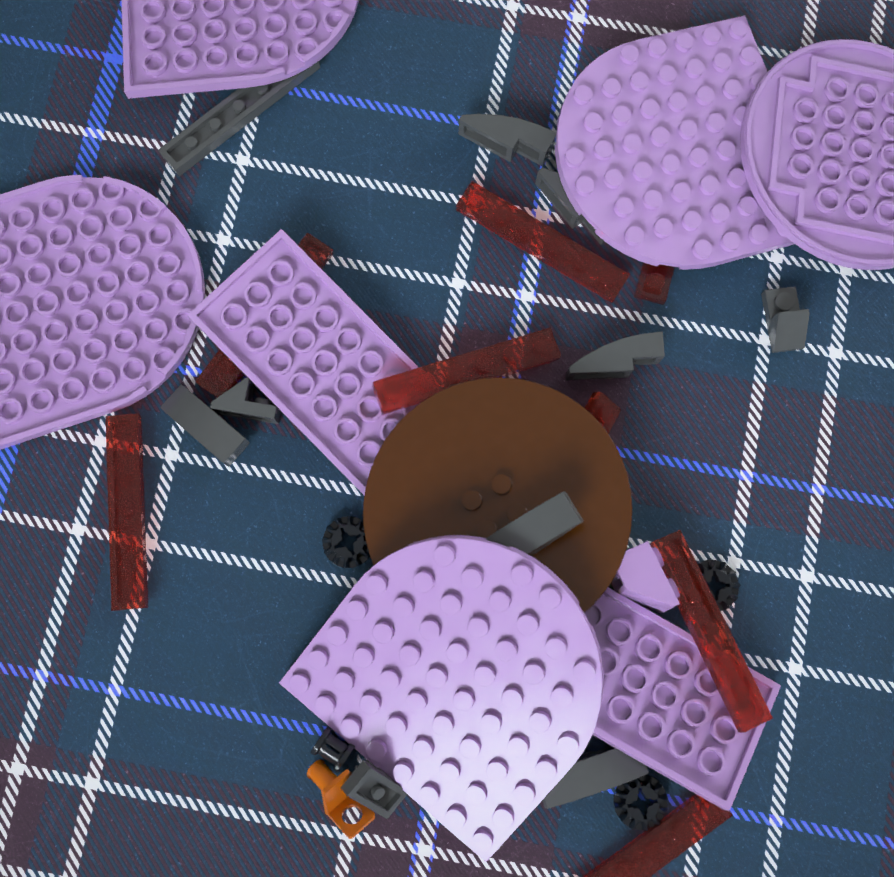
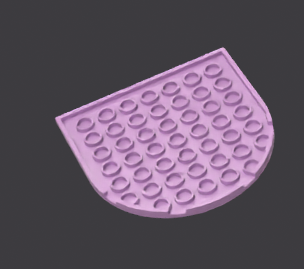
M121 0L124 92L127 98L130 99L249 88L282 81L311 67L334 48L350 26L359 0Z
M745 16L621 44L608 50L590 63L569 89L556 123L555 158L559 177L568 199L579 216L582 214L596 229L594 233L621 253L653 266L662 264L679 267L681 270L717 266L794 245L792 241L774 226L758 205L750 190L741 160L740 131L743 115L753 91L767 73Z
M70 175L41 181L0 194V450L118 411L136 403L160 387L175 372L191 349L199 327L187 315L205 299L204 273L200 257L191 237L178 218L163 202L138 186L103 176L102 179Z
M446 535L413 542L386 556L367 571L354 585L279 683L346 742L352 743L360 754L375 767L382 769L403 788L402 790L487 862L582 755L597 724L602 703L604 679L601 652L592 625L590 626L586 615L579 606L576 596L555 573L534 557L515 547H507L499 543L487 541L483 537Z

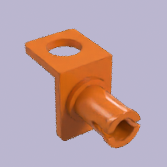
M317 760L309 767L306 775L321 790L326 815L349 839H352L375 819V813L348 797L341 789V786L352 774L348 769L337 777L323 760ZM351 807L360 809L362 812L360 821L355 824L344 822L342 816L346 809Z

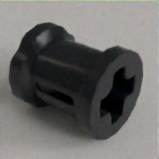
M327 727L310 754L313 756L320 755L334 765L336 772H339L355 746L352 743L347 745L331 734L332 729ZM326 745L331 746L333 749H335L336 751H338L340 754H339V755L336 754L335 752H333L332 750H330L329 748H327Z

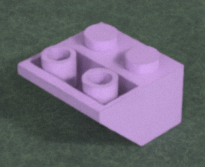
M649 541L627 550L622 564L611 583L614 591L642 607L661 614L680 604L677 599L680 597L678 587L672 578L667 579L662 569L664 561L659 550L656 547L652 548Z

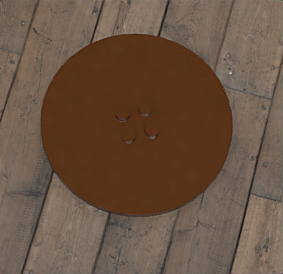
M485 378L464 382L434 394L412 409L394 427L377 453L369 473L363 504L364 531L369 554L373 564L376 565L380 560L413 542L446 535L488 538L520 516L561 492L566 491L584 521L532 557L548 567L567 585L578 599L579 606L585 614L602 597L612 583L627 550L632 522V495L628 474L615 443L604 427L583 406L567 395L535 382L514 378Z

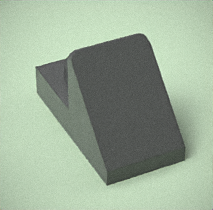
M796 286L764 290L761 296L772 353L804 349L810 312L809 309L800 310Z
M248 377L213 400L210 406L219 415L279 424L281 418V411L277 406H273L274 404L271 400L255 398V401L252 402L255 384Z
M363 760L341 786V789L348 797L386 819L390 817L407 796V793L402 790L403 788L368 760Z

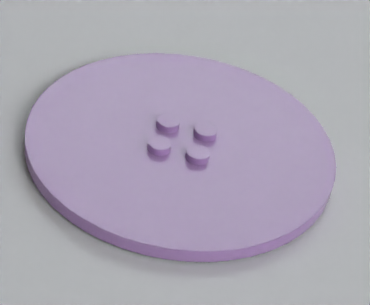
M849 39L826 40L802 47L785 56L766 73L747 103L740 131V150L743 169L750 190L758 205L774 226L790 241L806 252L832 264L860 270L894 268V50L872 42Z

